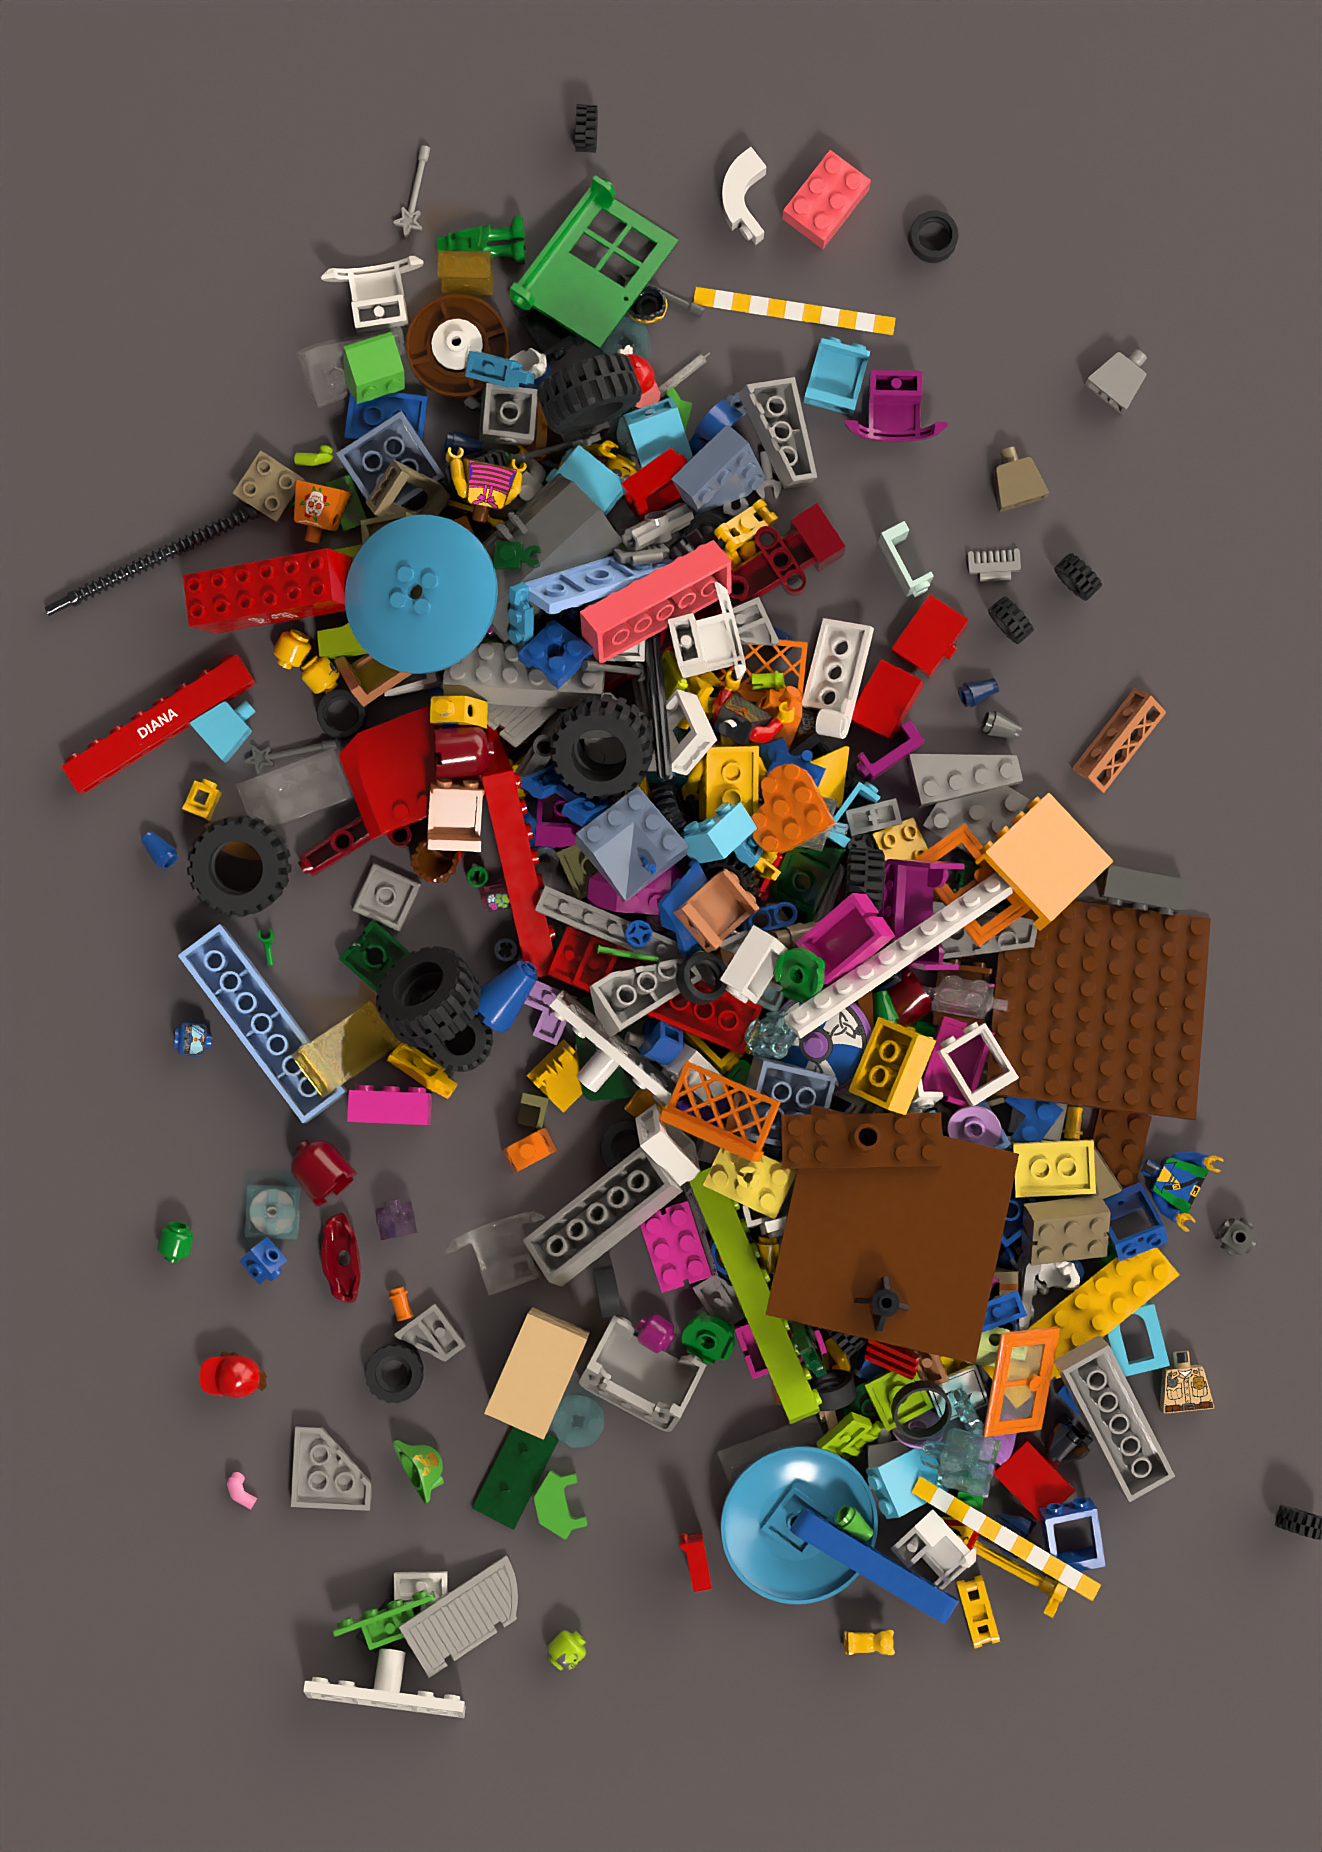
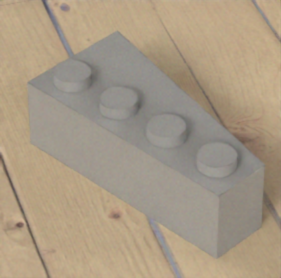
M795 377L746 384L738 392V396L783 488L788 489L809 485L817 478V473Z
M909 754L907 756L919 808L1006 786L1017 785L1023 781L1017 755Z

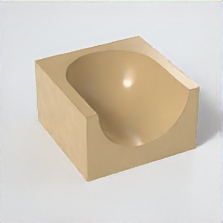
M532 1307L525 1318L484 1414L544 1440L590 1332Z

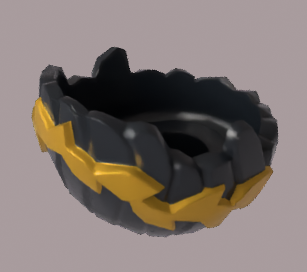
M647 286L627 313L635 322L646 324L658 322L666 313L667 300L660 289Z

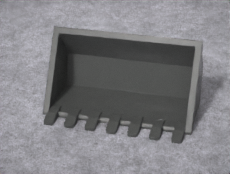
M560 473L516 513L511 511L508 514L509 519L504 524L499 522L495 526L497 530L482 543L493 565L495 541L522 542L523 549L532 545L541 548V553H534L530 557L531 560H538L540 562V567L532 568L527 563H522L521 571L495 570L498 596L490 628L505 644H512L508 636V631L510 630V618L508 615L510 604L508 596L511 586L603 559L609 553L613 556L614 549H620L618 545L623 541L620 535L613 529L602 510L573 481L565 478ZM529 601L534 607L533 634L537 635L543 630L537 620L544 614L550 620H554L559 613H546L543 609Z

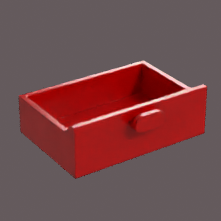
M929 594L891 648L892 653L931 679L945 658L950 660L958 649L955 643L967 628L968 619Z
M881 659L869 682L864 686L859 695V699L854 707L851 723L892 742L924 686L922 679Z
M1027 1437L1012 1451L1010 1458L1001 1466L997 1465L993 1469V1474L1040 1523L1039 1508L1047 1507L1051 1503L1062 1504L1075 1492L1073 1484L1057 1469L1060 1464L1051 1460L1048 1455L1045 1456Z
M703 1532L680 1534L679 1546L687 1555L693 1592L712 1589Z

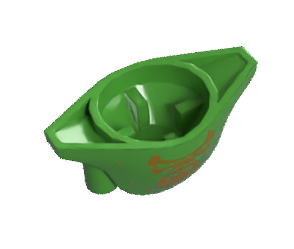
M396 1440L392 1443L412 1486L425 1505L430 1501L431 1490L444 1484L441 1476L443 1469L441 1456L430 1446H412Z

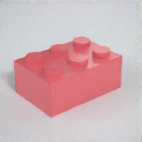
M829 150L784 208L782 220L823 250L869 191L871 180L833 151Z

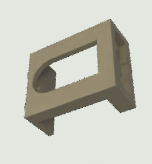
M393 460L369 496L366 504L379 517L402 512L414 515L438 516L447 506L451 495L443 484ZM406 481L427 493V502L419 510H408L393 502Z

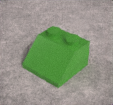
M392 332L343 347L345 384L357 404L405 389L404 368Z

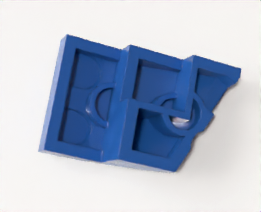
M694 860L688 864L690 869L684 877L677 879L671 886L670 891L658 902L661 925L676 932L679 955L685 958L703 949L673 913L708 881L701 866Z

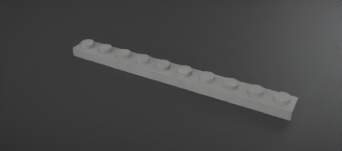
M545 886L536 906V912L614 945H619L633 952L658 956L659 963L683 958V956L679 955L677 941L653 931L651 940L646 946L642 948L630 946L625 939V931L632 922ZM702 963L695 964L694 966L703 978L701 980L715 986V977L711 969ZM770 981L756 1004L774 1013H778L785 997L781 992L782 986Z

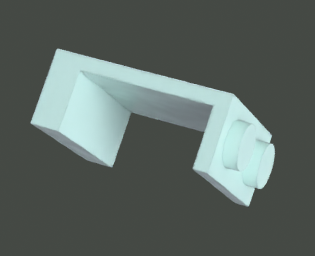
M903 521L882 532L878 544L906 597L911 594L917 597L928 591L934 576L932 572H929L912 581L895 548V545L906 540L909 532L907 524Z

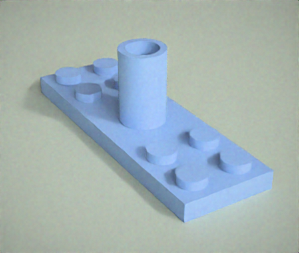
M613 555L524 583L529 586L530 602L543 609L546 613L557 614L561 610L580 607L584 603H586V607L605 599L609 594L629 586L631 582L651 574L655 569L670 564L673 560L664 558L663 562L632 566L631 563H619Z

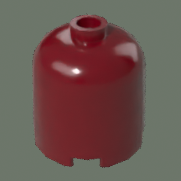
M434 726L436 779L476 776L486 770L489 758H494L493 742H488L487 735L481 728L476 726Z
M909 967L903 968L902 980L887 989L899 1017L897 1024L906 1028L938 1007L934 999H931L925 992L927 991L925 986L914 972L910 971Z
M322 1139L312 1141L311 1143L306 1140L295 1149L297 1154L291 1162L293 1176L314 1205L318 1207L327 1203L325 1198L334 1192L337 1196L354 1181L352 1176L357 1175L354 1168L334 1145Z

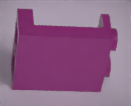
M911 720L903 724L898 731L905 743L883 758L871 764L863 752L857 756L855 769L863 780L867 778L869 782L873 781L905 759L909 754L922 747L925 740Z

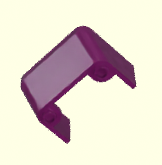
M887 859L885 861L884 890L880 917H883L895 937L879 949L878 952L933 915L934 887L944 886L948 879V869H964V864L910 859ZM941 943L906 966L921 970H959V964L943 962L944 949Z

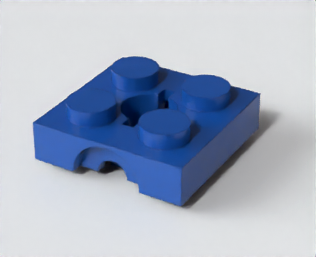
M552 620L518 652V660L528 668L531 666L536 669L539 668L546 676L547 681L557 689L581 668L583 660H589L593 656V648L555 620ZM563 651V656L551 657L548 660V656L551 653H561Z

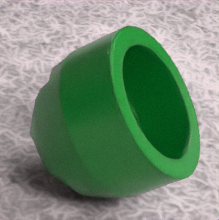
M480 866L470 868L466 874L468 884L472 887L485 885L488 880L487 871ZM475 870L479 871L477 884L473 883Z

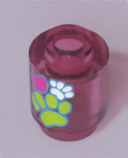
M506 883L484 887L485 892L480 893L483 909L488 908L489 912L511 908Z

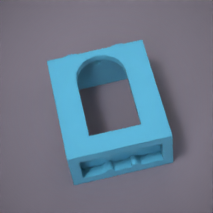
M1146 1302L1132 1313L1139 1315L1145 1322L1153 1356L1128 1362L1120 1332V1324L1106 1334L1109 1346L1125 1377L1170 1366L1153 1303Z

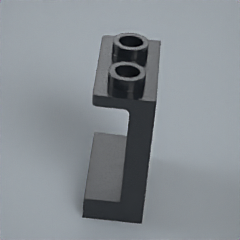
M516 304L513 305L514 313L541 353L546 355L548 362L553 359L555 361L560 360L568 353L567 350L574 345L579 347L586 342L533 307L530 310H524Z

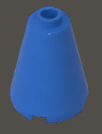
M518 961L480 987V1004L478 1010L474 1011L475 1015L480 1012L485 1017L482 1022L495 1031L504 1033L506 1030L508 1031L538 979L536 967L528 961Z

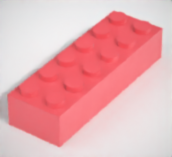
M712 540L705 545L698 546L694 551L676 558L670 564L655 569L644 578L631 582L629 586L618 592L609 594L605 599L588 605L584 610L580 611L582 641L593 648V657L599 664L608 661L668 628V619L691 613L694 614L718 601L719 598L714 582L720 583L730 594L731 560L717 543Z

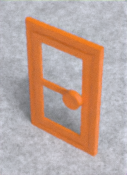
M964 823L914 860L937 861L961 843L972 857L977 860L982 856L979 850L983 846ZM983 859L979 863L981 868L975 871L974 880L954 893L945 883L942 887H934V892L943 904L947 906L972 887L993 875L996 871ZM1013 889V893L1006 897L1011 906L982 927L975 919L963 927L978 947L1031 910Z

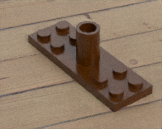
M941 1112L906 1113V1115L900 1113L780 1116L782 1169L943 1166ZM859 1132L866 1133L869 1136V1146L861 1144Z

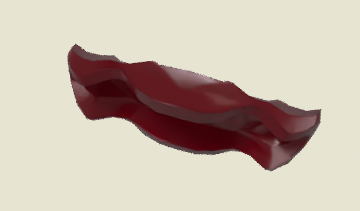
M338 1213L327 1220L323 1227L324 1235L320 1253L323 1273L329 1282L331 1294L342 1302L353 1303L357 1300L360 1286V1254L357 1239L345 1213ZM343 1250L350 1254L351 1260L347 1266L342 1265L339 1261V1254Z

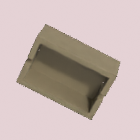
M1100 1195L1024 1204L1023 1225L1025 1228H1022L1021 1249L1031 1266L1107 1256L1109 1237L1106 1232H1109L1111 1212Z

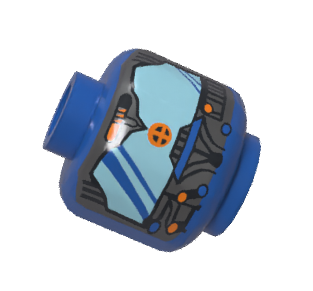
M183 1022L179 1028H175L173 1048L178 1049L180 1055L202 1057L206 1048L211 1049L212 1033H207L205 1024Z

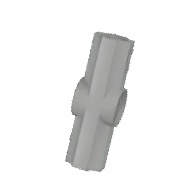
M678 503L664 511L650 512L644 516V521L625 530V534L622 535L623 544L627 546L629 551L637 552L650 544L667 542L672 538V533L690 525L691 520L694 519L693 512L686 503Z

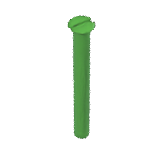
M598 945L597 954L604 953L658 962V956Z

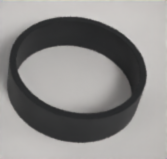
M920 1380L905 1385L896 1393L892 1401L891 1413L898 1430L904 1436L914 1440H927L939 1435L948 1426L952 1415V1408L945 1391L939 1385L931 1381ZM918 1391H933L941 1395L945 1399V1411L940 1420L933 1426L922 1430H912L898 1422V1409L909 1395Z

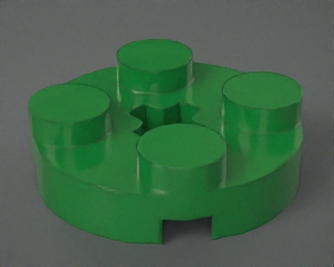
M798 947L788 950L777 959L774 969L776 982L780 981L783 988L781 992L787 998L797 1002L814 997L820 993L824 984L825 963L822 958L817 957L806 948ZM800 969L802 971L803 978L799 980L796 970Z
M701 1312L686 1324L682 1334V1343L684 1344L685 1342L688 1354L697 1356L701 1359L702 1363L714 1364L715 1360L723 1359L722 1361H724L731 1355L735 1345V1329L731 1324L726 1323L722 1319ZM705 1336L711 1337L713 1340L710 1343L706 1342Z

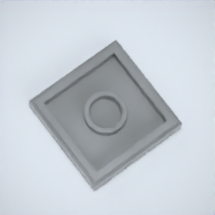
M373 863L352 911L400 932L421 884Z

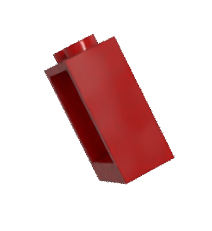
M672 447L621 483L627 506L640 522L645 520L644 516L654 511H663L681 498L671 478L688 461L682 453L677 455Z

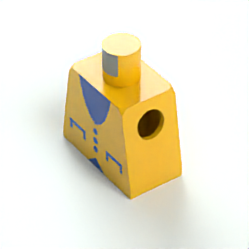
M468 696L431 697L430 723L434 726H476L481 729H487L488 702ZM472 709L473 712L472 716L470 717L468 715V711Z

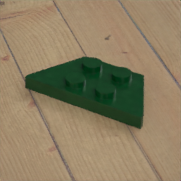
M799 845L786 852L779 868L781 873L773 881L769 892L777 902H790L796 906L798 910L797 919L794 921L796 924H805L814 920L846 849ZM783 906L782 910L784 911L786 916L788 918H792V909L790 907Z
M788 1320L789 1328L793 1334L791 1339L795 1348L802 1356L808 1370L811 1369L817 1378L827 1374L821 1347L812 1327Z

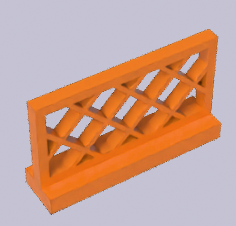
M778 639V645L785 647L780 650L777 645L773 646L778 653L767 662L757 651L763 645H758L754 648L753 645L747 644L752 651L744 656L745 660L755 653L764 664L754 672L755 674H758L764 668H767L771 673H775L769 664L779 656L785 660L790 667L783 672L784 676L793 670L799 677L798 688L796 689L799 690L800 696L797 701L802 703L808 642ZM790 647H801V658L794 664H791L783 653ZM800 663V671L798 672L795 667ZM734 666L727 671L724 668L720 669L724 673L718 678L721 682L720 685H724L725 681L721 680L726 677L729 671L735 669ZM746 667L749 677L740 682L737 692L747 701L758 702L770 689L753 690V684L747 683L752 679V673ZM785 685L784 688L779 689L778 692L783 694L787 686Z
M686 1061L666 1110H662L659 1120L749 1161L760 1162L764 1154L762 1148L781 1102L690 1061ZM691 1069L699 1073L702 1083L690 1087L687 1079ZM720 1081L725 1093L713 1098L709 1084ZM704 1087L708 1100L697 1105L692 1091ZM742 1091L745 1093L748 1103L736 1108L732 1094ZM688 1094L692 1107L685 1111L676 1108L679 1098ZM727 1097L731 1111L720 1115L715 1102ZM762 1101L771 1104L768 1115L759 1118L755 1104ZM710 1104L715 1118L705 1121L702 1119L699 1109ZM750 1107L755 1121L743 1126L738 1112ZM733 1114L738 1128L729 1132L725 1130L722 1119ZM757 1125L760 1133L756 1143L749 1141L745 1129Z

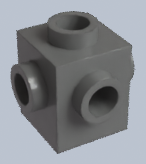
M1241 1217L1240 1220L1230 1218L1229 1221L1226 1219L1217 1231L1219 1235L1216 1237V1240L1222 1243L1220 1248L1231 1256H1234V1254L1243 1256L1244 1253L1249 1254L1255 1247L1257 1241L1254 1239L1258 1234L1252 1230L1254 1225ZM1241 1232L1244 1236L1237 1242L1235 1236Z

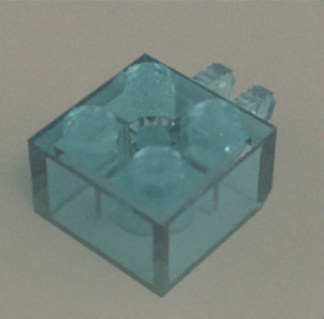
M953 1428L948 1430L945 1443L926 1440L922 1446L921 1463L938 1470L936 1484L967 1492L974 1496L988 1498L995 1475L1001 1441Z

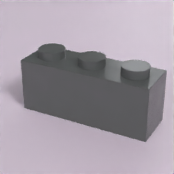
M1109 865L1105 869L1100 898L1107 899L1106 903L1122 906V902L1132 904L1133 909L1147 911L1148 907L1157 908L1159 914L1173 916L1174 912H1179L1182 909L1187 880Z

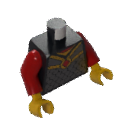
M732 671L727 673L724 682L725 688H721L711 707L713 718L716 720L713 728L720 732L723 737H728L744 746L769 742L783 727V722H792L795 715V707L790 711H786L787 702L780 704L779 716L776 718L739 695L732 694L731 691H737L741 680H730Z

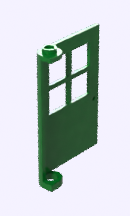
M595 175L590 188L517 284L514 282L510 287L509 296L518 307L524 310H530L533 307L595 348L600 349L679 240L615 200L613 185L608 180L600 179ZM601 210L627 225L613 244L588 229ZM631 229L657 244L643 264L617 248ZM583 234L609 249L595 268L569 253ZM613 253L638 268L625 288L600 273V270Z

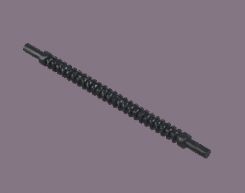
M247 504L244 506V510L239 508L238 513L232 512L230 517L225 515L224 520L219 518L218 523L213 521L211 526L205 525V529L199 528L197 533L192 531L191 536L186 534L185 539L179 538L177 543L172 541L171 546L166 544L165 549L159 547L158 552L152 551L150 556L145 554L146 558L142 559L139 557L138 562L133 560L132 565L125 564L123 569L119 567L118 572L112 570L111 575L106 573L105 578L99 577L97 582L92 580V584L86 583L85 588L80 586L78 591L75 589L67 593L68 596L45 606V610L51 616L71 605L76 607L82 603L81 600L88 601L89 596L94 598L95 593L100 595L102 590L108 591V587L114 588L116 583L121 585L122 580L127 582L128 577L134 578L136 573L141 575L142 570L147 572L148 567L154 569L155 564L161 565V561L167 562L169 557L174 559L175 554L180 556L181 551L187 552L188 548L194 549L195 544L200 546V542L204 541L207 543L208 538L213 540L214 535L220 536L222 531L227 533L228 528L233 530L234 525L241 526L240 523H247L249 518L251 520L258 518V514L261 512Z

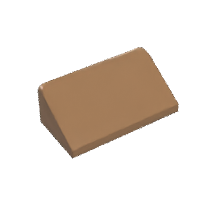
M909 1349L920 1354L917 1368L920 1380L931 1381L937 1385L949 1382L940 1356Z

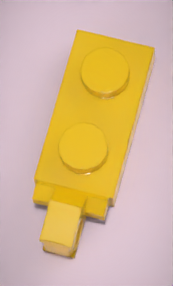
M402 1042L397 1045L387 1059L388 1062L426 1088L437 1092V1094L447 1099L458 1085L448 1078V1075L444 1072L445 1068L415 1047H410Z

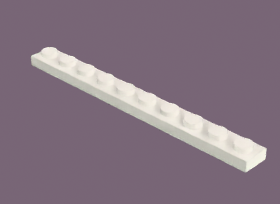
M995 872L783 1017L786 1025L801 1039L1013 893L1012 888Z

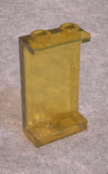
M369 1001L358 1011L310 1043L307 1042L292 1055V1058L322 1098H324L393 1051L401 1042L381 1019L376 1006Z

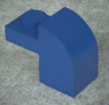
M725 400L719 401L695 429V433L689 441L691 451L696 455L727 424L734 429L743 414Z
M649 1018L644 1024V1042L639 1047V1053L663 1065L670 1064L683 1049V1030L661 1020L658 1022Z

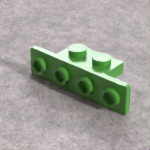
M427 1589L412 1594L413 1599L403 1602L402 1599H397L388 1603V1608L381 1611L373 1608L363 1612V1617L354 1621L352 1617L337 1622L338 1626L332 1631L333 1635L336 1637L361 1627L369 1650L404 1638L398 1626L415 1616L414 1607L433 1601L436 1597L435 1592L428 1593Z

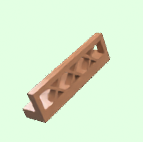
M1134 688L1076 762L1072 770L1077 775L1089 780L1098 791L1104 794L1166 714V711L1150 694ZM1152 707L1156 712L1149 720H1146V714ZM1138 728L1137 736L1134 740L1130 741L1131 733L1134 729ZM1122 749V756L1117 761H1114L1116 752ZM1106 769V776L1100 783L1096 778L1102 770Z

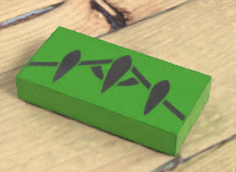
M350 475L326 483L327 487L351 492L340 521L343 531L348 532L361 527V520H366L367 517Z

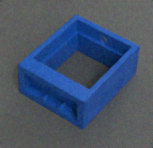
M1141 1182L1126 1187L1119 1193L1103 1199L1111 1212L1110 1221L1143 1209L1152 1225L1149 1229L1121 1240L1117 1239L1109 1225V1232H1106L1109 1236L1108 1241L1119 1262L1168 1243L1165 1226Z
M1079 1497L1072 1502L1062 1504L1051 1503L1047 1507L1039 1508L1045 1551L1079 1572L1105 1566L1098 1512L1091 1498ZM1088 1517L1093 1546L1057 1554L1053 1524Z

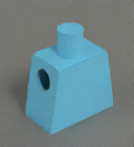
M246 700L236 709H233L224 701L191 721L190 724L220 759L226 763L251 734L252 730L245 721L256 711Z

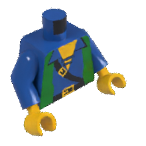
M1194 1151L1175 1152L1171 1157H1164L1160 1165L1147 1159L1141 1169L1142 1174L1153 1179L1149 1190L1153 1192L1152 1200L1159 1212L1174 1223H1178L1185 1232L1190 1231L1184 1226L1186 1220H1192L1195 1223V1219L1188 1212L1209 1170L1215 1173L1221 1171L1213 1167V1163L1216 1160L1224 1162L1222 1158L1216 1155L1208 1156Z

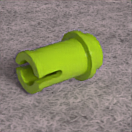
M778 670L775 673L767 674L753 673L752 689H776V691H779V689L785 686L784 673H779Z

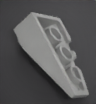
M683 957L654 965L635 967L626 971L612 972L590 986L595 1015L609 1037L617 1034L680 993L676 984V973L679 965L687 958ZM695 966L690 969L692 984L703 979Z

